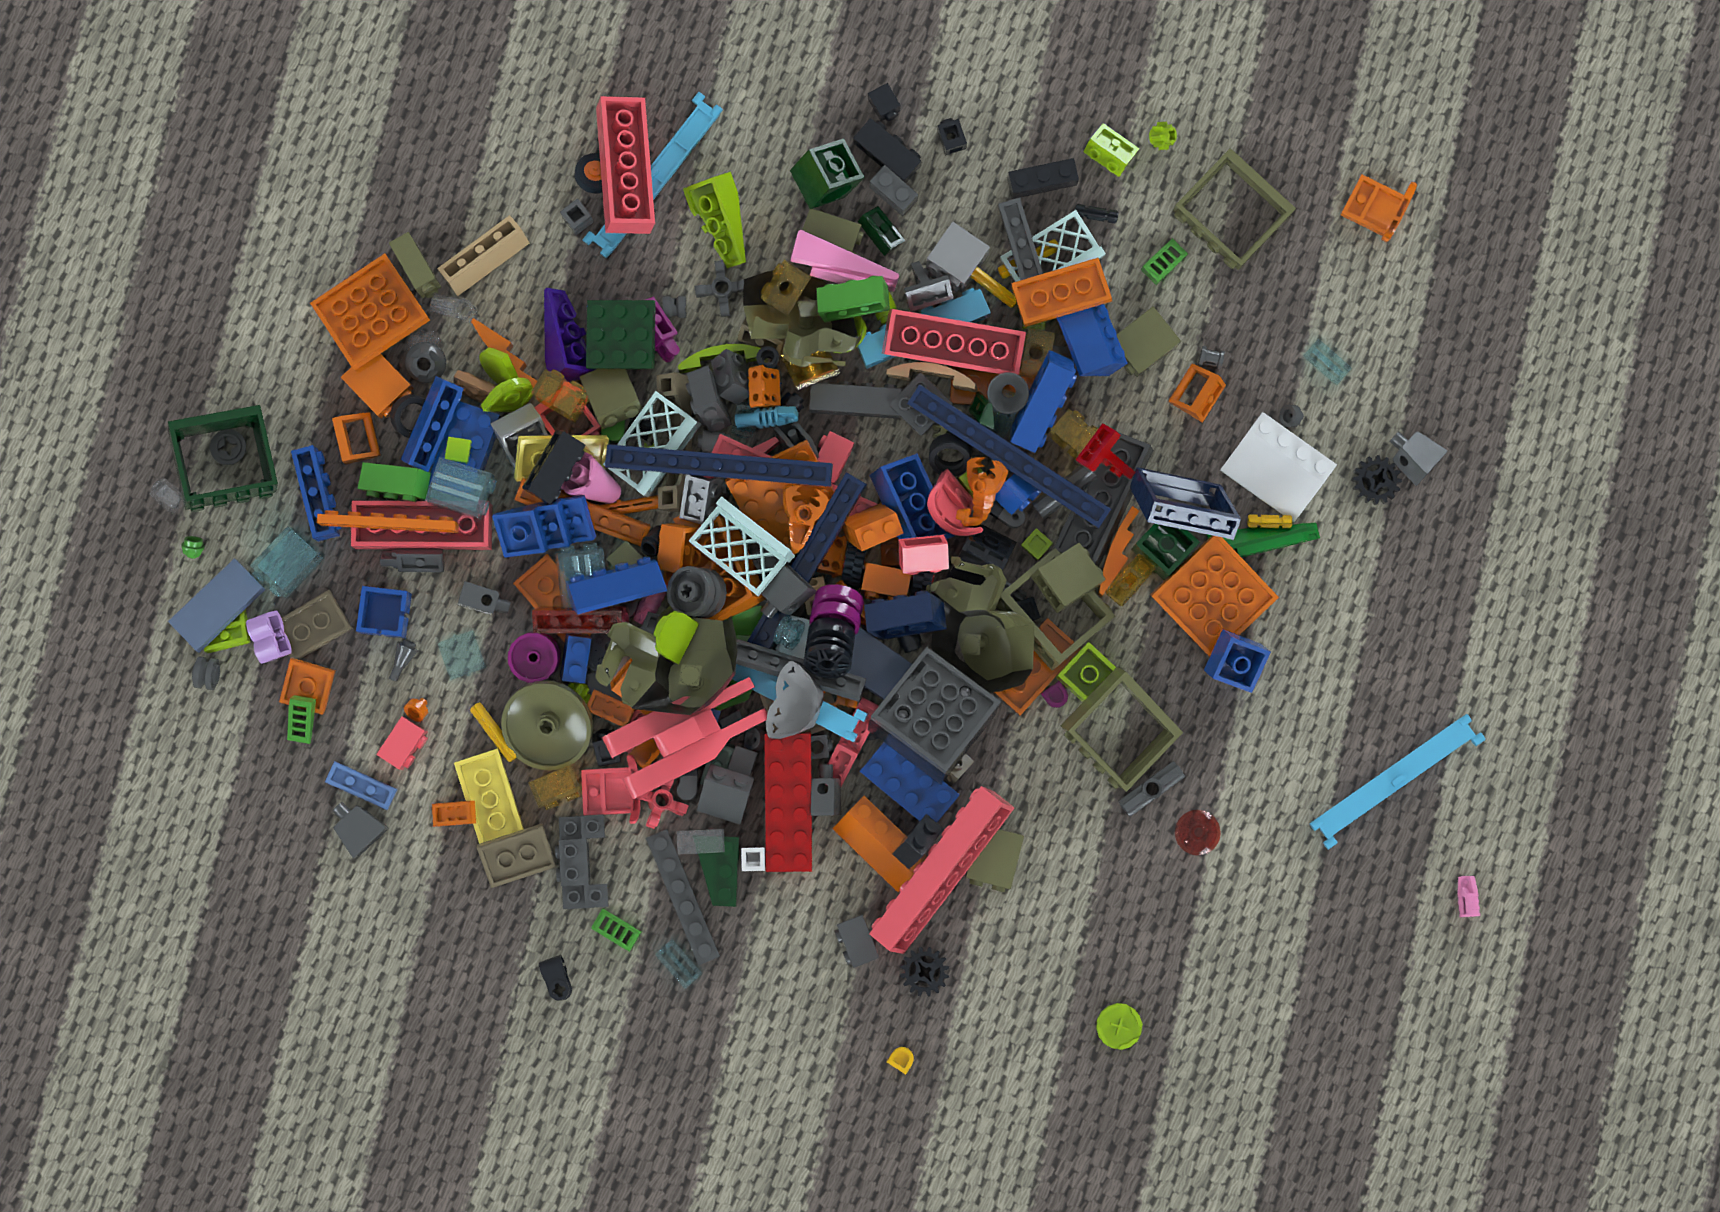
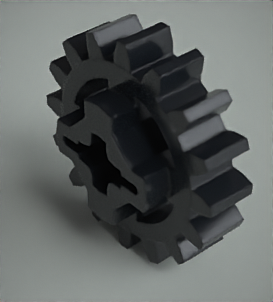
M1377 455L1373 461L1369 456L1366 458V463L1363 461L1358 463L1361 469L1355 468L1353 470L1357 475L1351 479V481L1357 482L1353 490L1360 491L1357 496L1358 498L1366 497L1365 503L1373 500V504L1377 505L1379 500H1381L1385 504L1388 502L1387 497L1392 500L1395 498L1393 492L1400 491L1396 484L1402 482V479L1397 478L1401 471L1393 469L1396 465L1395 463L1388 464V457L1381 461L1380 455ZM1378 466L1375 471L1366 470L1368 467ZM1386 472L1389 473V475H1390V477H1391V480L1388 479V476H1387V473H1386ZM1379 474L1380 483L1374 487L1375 479L1373 478ZM1362 480L1366 482V485L1368 487L1367 490L1365 489ZM1379 489L1387 490L1384 494L1375 495Z
M919 947V953L911 950L912 957L904 956L907 964L900 965V968L905 970V973L900 974V977L907 979L903 985L907 986L910 984L909 992L912 993L916 989L920 997L923 992H926L929 997L931 990L939 993L937 987L939 985L945 987L946 985L942 980L943 978H949V975L944 973L945 970L949 969V966H943L946 958L942 957L939 959L940 951L937 950L933 954L931 953V947H928L926 952H923L922 947ZM920 956H929L935 960L930 963L923 962ZM914 962L916 965L915 973L909 975L910 965ZM918 962L925 968H931L928 972L931 981L924 975L919 976L918 973L921 972ZM940 967V976L935 981L933 978L934 971ZM919 980L925 981L929 987H920L915 983Z

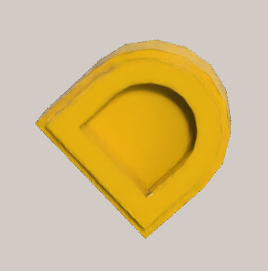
M898 1047L892 1052L886 1062L906 1075L913 1064L914 1056L909 1048Z

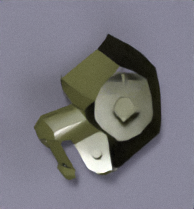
M777 269L744 279L743 307L751 339H785L783 358L792 364L805 367L812 363L833 362L837 366H846V361H833L828 358L810 357V355L817 351L845 353L849 350H854L861 340L862 333L858 337L853 317L829 322L822 320L818 313L816 288L824 287L827 283L797 269ZM793 292L811 299V301H797L785 296Z
M950 556L951 563L954 564L955 568L984 575L986 580L980 586L949 577L945 580H939L931 584V586L927 585L926 591H933V595L944 602L947 629L932 631V651L989 693L1000 692L1022 685L1033 670L1034 623L1016 612L995 610L1006 584V578L1001 568L994 564L981 566L963 562L961 557ZM957 640L959 641L965 662L960 660L955 653Z
M671 606L660 614L656 625L663 616H667L674 611ZM732 616L723 621L690 617L698 622L699 625L679 665L671 662L656 651V637L654 633L652 635L627 622L613 624L607 635L611 641L602 664L597 665L595 678L600 684L607 687L612 681L622 658L628 656L633 661L620 688L623 704L630 706L632 709L691 715L710 705L723 692L736 674L737 639ZM684 696L689 697L681 705L672 703Z

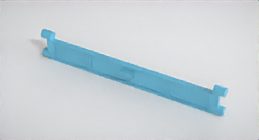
M700 92L692 99V102L697 105L695 110L651 165L653 200L723 111L718 105H715L712 109L704 103L705 96ZM604 224L596 236L589 231L582 240L588 245L592 241L602 248L600 254L607 258L627 233H606Z
M736 664V674L732 678L733 680L740 682L750 677L755 686L752 690L773 701L777 698L775 688L777 676ZM784 681L785 686L783 687V690H785V688L789 686L786 683V681ZM823 701L816 723L854 743L858 734L853 731L859 720L865 722L868 713L857 709L854 716Z
M1465 714L1309 823L1314 831L1319 828L1327 838L1323 842L1324 846L1328 850L1335 846L1338 842L1333 837L1334 834L1467 741L1471 740L1475 746L1485 741L1486 739L1481 732L1475 735L1468 724L1472 721L1470 716Z

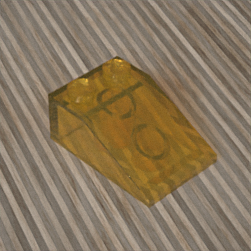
M817 351L810 355V357L833 360L830 352ZM781 355L788 377L796 390L840 373L838 367L833 362L812 363L809 366L800 367L788 362Z

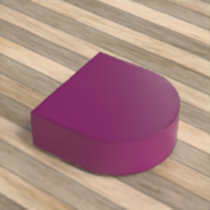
M1060 681L1041 693L1047 704L1053 708L1062 707L1068 700V692Z

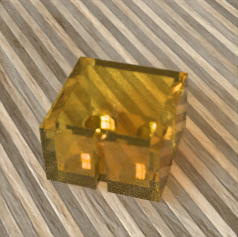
M545 369L533 388L532 395L537 402L576 423L589 401L584 387L573 380L571 383L566 382L567 380L564 379V375L554 369L551 372Z
M1068 409L1052 427L1048 436L1062 449L1068 444L1071 448L1067 453L1076 460L1098 428L1094 425H1091V427L1084 422L1085 418L1078 411L1074 410L1072 412Z

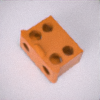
M764 365L749 367L750 407L769 408L781 406L779 370L766 368Z
M846 536L836 537L816 572L832 575L833 578L842 574L847 544Z

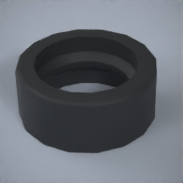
M414 394L405 395L392 406L390 413L391 423L394 429L406 438H410L413 430L403 426L400 419L401 412L409 404H418L423 407L426 399Z
M945 433L932 441L929 448V464L936 473L940 475L948 469L956 477L967 471V461L972 459V446L953 433ZM943 449H955L960 451L964 457L956 462H948L938 457L937 453Z

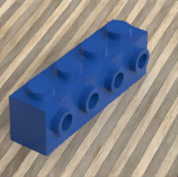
M435 376L400 460L429 472L435 462L439 446L444 440L447 427L453 419L455 408L461 400L464 388Z
M313 445L292 450L291 454L312 538L319 542L340 536L339 529H342V527L321 526L317 523L318 514H324L325 510L334 511L333 508L336 507L333 494H329L328 486L331 485L327 472L324 473L322 464H325L323 452Z

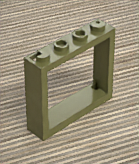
M1229 148L1175 205L1173 211L1178 221L1181 223L1186 222L1192 227L1190 230L1197 238L1200 239L1202 237L1208 242L1207 246L1213 253L1217 254L1219 252L1224 257L1223 261L1231 269L1235 267L1239 270L1293 214L1296 208ZM1226 164L1281 214L1241 258L1237 257L1185 209V206Z
M1056 548L1049 552L1002 592L996 608L999 611L1016 612L1034 623L1010 595L1029 580L1038 568L1062 553ZM1095 589L1081 599L1100 621L1062 654L1034 623V651L1052 671L1115 617L1110 606L1097 596Z
M1116 667L1060 725L1065 731L1063 734L1065 738L1072 744L1076 742L1080 746L1078 751L1086 759L1091 758L1095 762L1093 767L1101 774L1105 772L1109 776L1107 781L1115 789L1120 787L1126 792L1183 733L1135 680L1119 667ZM1121 683L1164 730L1119 776L1078 734L1076 729Z

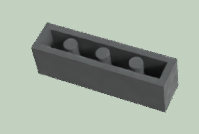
M816 380V383H811L809 411L810 413L900 419V416L890 407V403L901 393L902 389L897 388V385L893 384L875 387L873 383H861V386H854L852 382L848 381L830 384L828 380Z

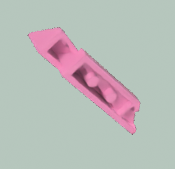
M799 230L797 233L790 261L811 266L810 276L838 284L846 283L848 280L867 279L870 276H883L888 285V290L895 291L899 278L898 273L803 230Z

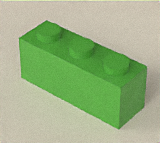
M870 276L867 279L848 280L846 283L827 284L824 287L816 288L818 313L824 322L890 310L888 285L883 276Z
M363 462L358 489L365 491L368 497L379 498L380 495H384V498L390 500H398V497H403L402 500L416 503V499L426 500L431 473L418 468Z

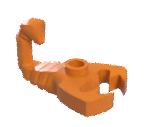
M975 457L967 461V478L969 487L973 492L974 512L973 517H969L971 509L957 510L956 519L961 520L964 527L980 525L991 512L995 496L1001 490L1008 474L1007 468L1001 462L992 460L995 468L990 470L995 476L993 474L987 476L986 472L978 473L977 471L978 468L985 467L981 461L986 457Z
M802 485L787 487L783 490L784 509L789 518V537L783 538L782 544L789 548L793 554H797L805 546L812 533L814 522L820 518L829 501L828 497L816 488L813 490L817 497L810 498L817 502V507L810 502L804 504L803 501L794 502L792 500L793 496L802 495L796 491Z

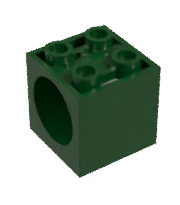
M844 138L809 149L790 169L810 209L845 198L865 178Z
M1154 524L1131 550L1165 580L1200 541L1188 530Z

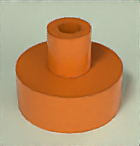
M424 698L419 700L410 699L404 706L406 715L416 722H421L428 714L427 701Z

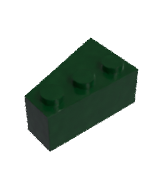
M693 835L712 905L737 907L740 837Z

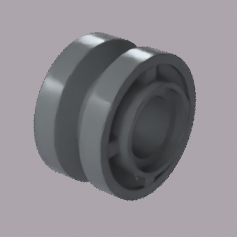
M199 656L192 670L193 687L201 689L205 685L207 690H214L220 678L219 659L211 658L207 662L206 657Z

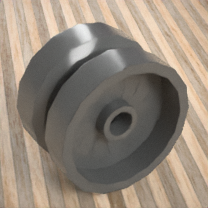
M693 566L682 567L673 573L668 582L667 598L670 606L674 611L684 613L689 617L704 619L713 617L720 612L725 604L726 584L722 576L715 570Z

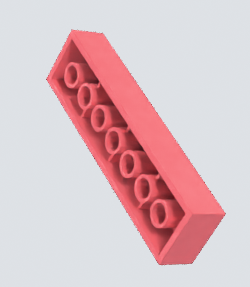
M982 786L972 792L969 803L957 812L955 816L957 819L954 823L944 829L941 840L929 849L927 853L929 856L924 862L916 866L913 877L901 886L900 894L897 898L892 899L886 906L887 911L882 918L879 917L873 923L872 931L869 934L887 950L901 954L908 950L1015 809L996 792Z

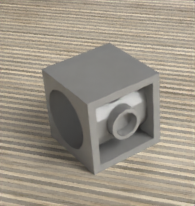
M952 222L927 257L926 268L929 275L935 279L947 275L952 291L957 292L959 290L963 293L972 280L970 276L977 266L980 268L987 259L990 246Z

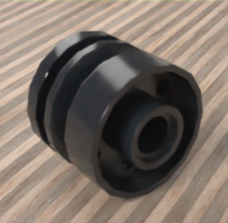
M827 617L813 621L808 627L803 663L806 669L812 674L824 678H838L846 675L851 670L856 635L854 628L848 622L838 618Z

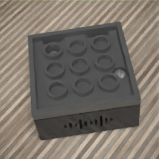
M926 647L871 715L868 731L942 785L995 717L1001 701Z

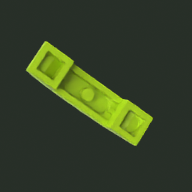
M745 344L713 346L686 358L678 365V370L682 374L702 368L701 361L712 360L725 349L740 355L745 354L746 363L757 361L756 356L761 348Z

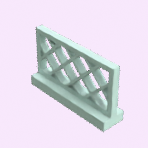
M1077 210L1032 237L1034 243L1042 245L1040 256H1038L1040 264L1041 261L1053 263L1052 271L1057 270V265H1062L1058 268L1061 269L1095 258L1100 260L1106 254L1095 241ZM1073 217L1079 225L1077 233L1065 230L1066 222ZM1049 232L1061 233L1058 245L1046 242ZM1064 234L1076 237L1074 248L1061 245ZM1044 236L1043 241L1038 240L1039 238ZM1079 237L1088 239L1092 248L1087 251L1077 249ZM1045 246L1057 248L1055 260L1042 257ZM1060 249L1073 252L1071 261L1068 263L1058 261ZM1010 250L1000 256V259L1013 280L1017 282L1020 281V277L1015 272L1018 271L1017 267L1011 266L1007 258L1013 255Z
M655 391L617 445L626 446L629 438L637 437L639 447H643L641 436L653 434L655 447L649 448L683 451L701 426V423ZM657 399L664 402V413H653V404ZM679 413L685 418L680 426L671 427L670 415ZM666 416L668 428L656 430L654 417ZM651 418L652 431L640 433L639 424L642 419ZM668 431L669 442L666 445L658 446L657 433ZM608 468L646 497L652 494L666 474L642 471L643 478L637 484L631 480L630 470Z
M721 496L716 502L717 507L690 538L689 542L759 597L786 562L790 563L795 555L789 548ZM721 514L725 518L726 527L714 528L713 521ZM740 529L743 533V540L731 542L730 531ZM726 531L727 542L715 544L714 533ZM711 533V545L701 546L697 542L702 534ZM758 543L760 545V554L748 555L747 544ZM744 545V556L732 557L731 546ZM728 547V558L718 559L716 557V548ZM774 556L779 560L774 568L765 569L764 557ZM761 558L762 569L749 571V559ZM745 560V572L736 573L733 571V562ZM762 574L763 581L756 589L750 584V575Z

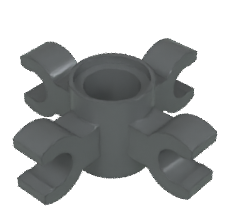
M714 261L716 278L711 285H696L695 295L696 298L714 295L719 300L721 317L730 316L728 299L732 293H743L744 280L731 282L725 277L724 261ZM725 284L729 288L725 293H718L716 291L717 286Z

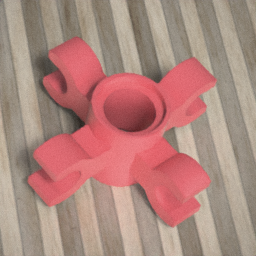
M674 780L660 786L659 790L655 793L650 791L636 798L648 802L651 813L646 822L647 827L655 829L660 821L661 813L666 809L680 816L686 814L689 805L674 801L672 794L669 792ZM656 796L664 798L665 806H659L656 803Z

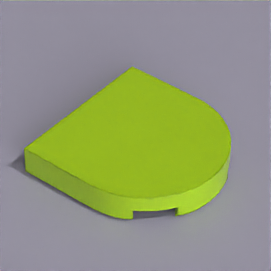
M490 347L480 353L479 360L483 369L498 385L506 380L519 378L507 353Z
M526 378L506 380L489 393L481 407L485 412H513L525 406L534 394L532 384Z
M673 611L667 616H663L657 623L654 631L656 651L671 662L679 665L699 623L678 611Z

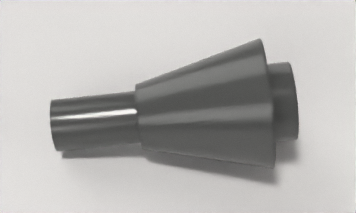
M406 639L403 642H397L394 667L389 679L398 681L402 670L419 651L415 648V643Z

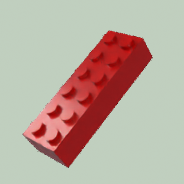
M765 731L766 872H812L811 731H803L781 739L769 738L767 731Z

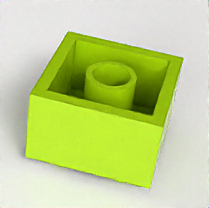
M1088 642L1061 670L1056 678L1078 699L1084 702L1116 667Z

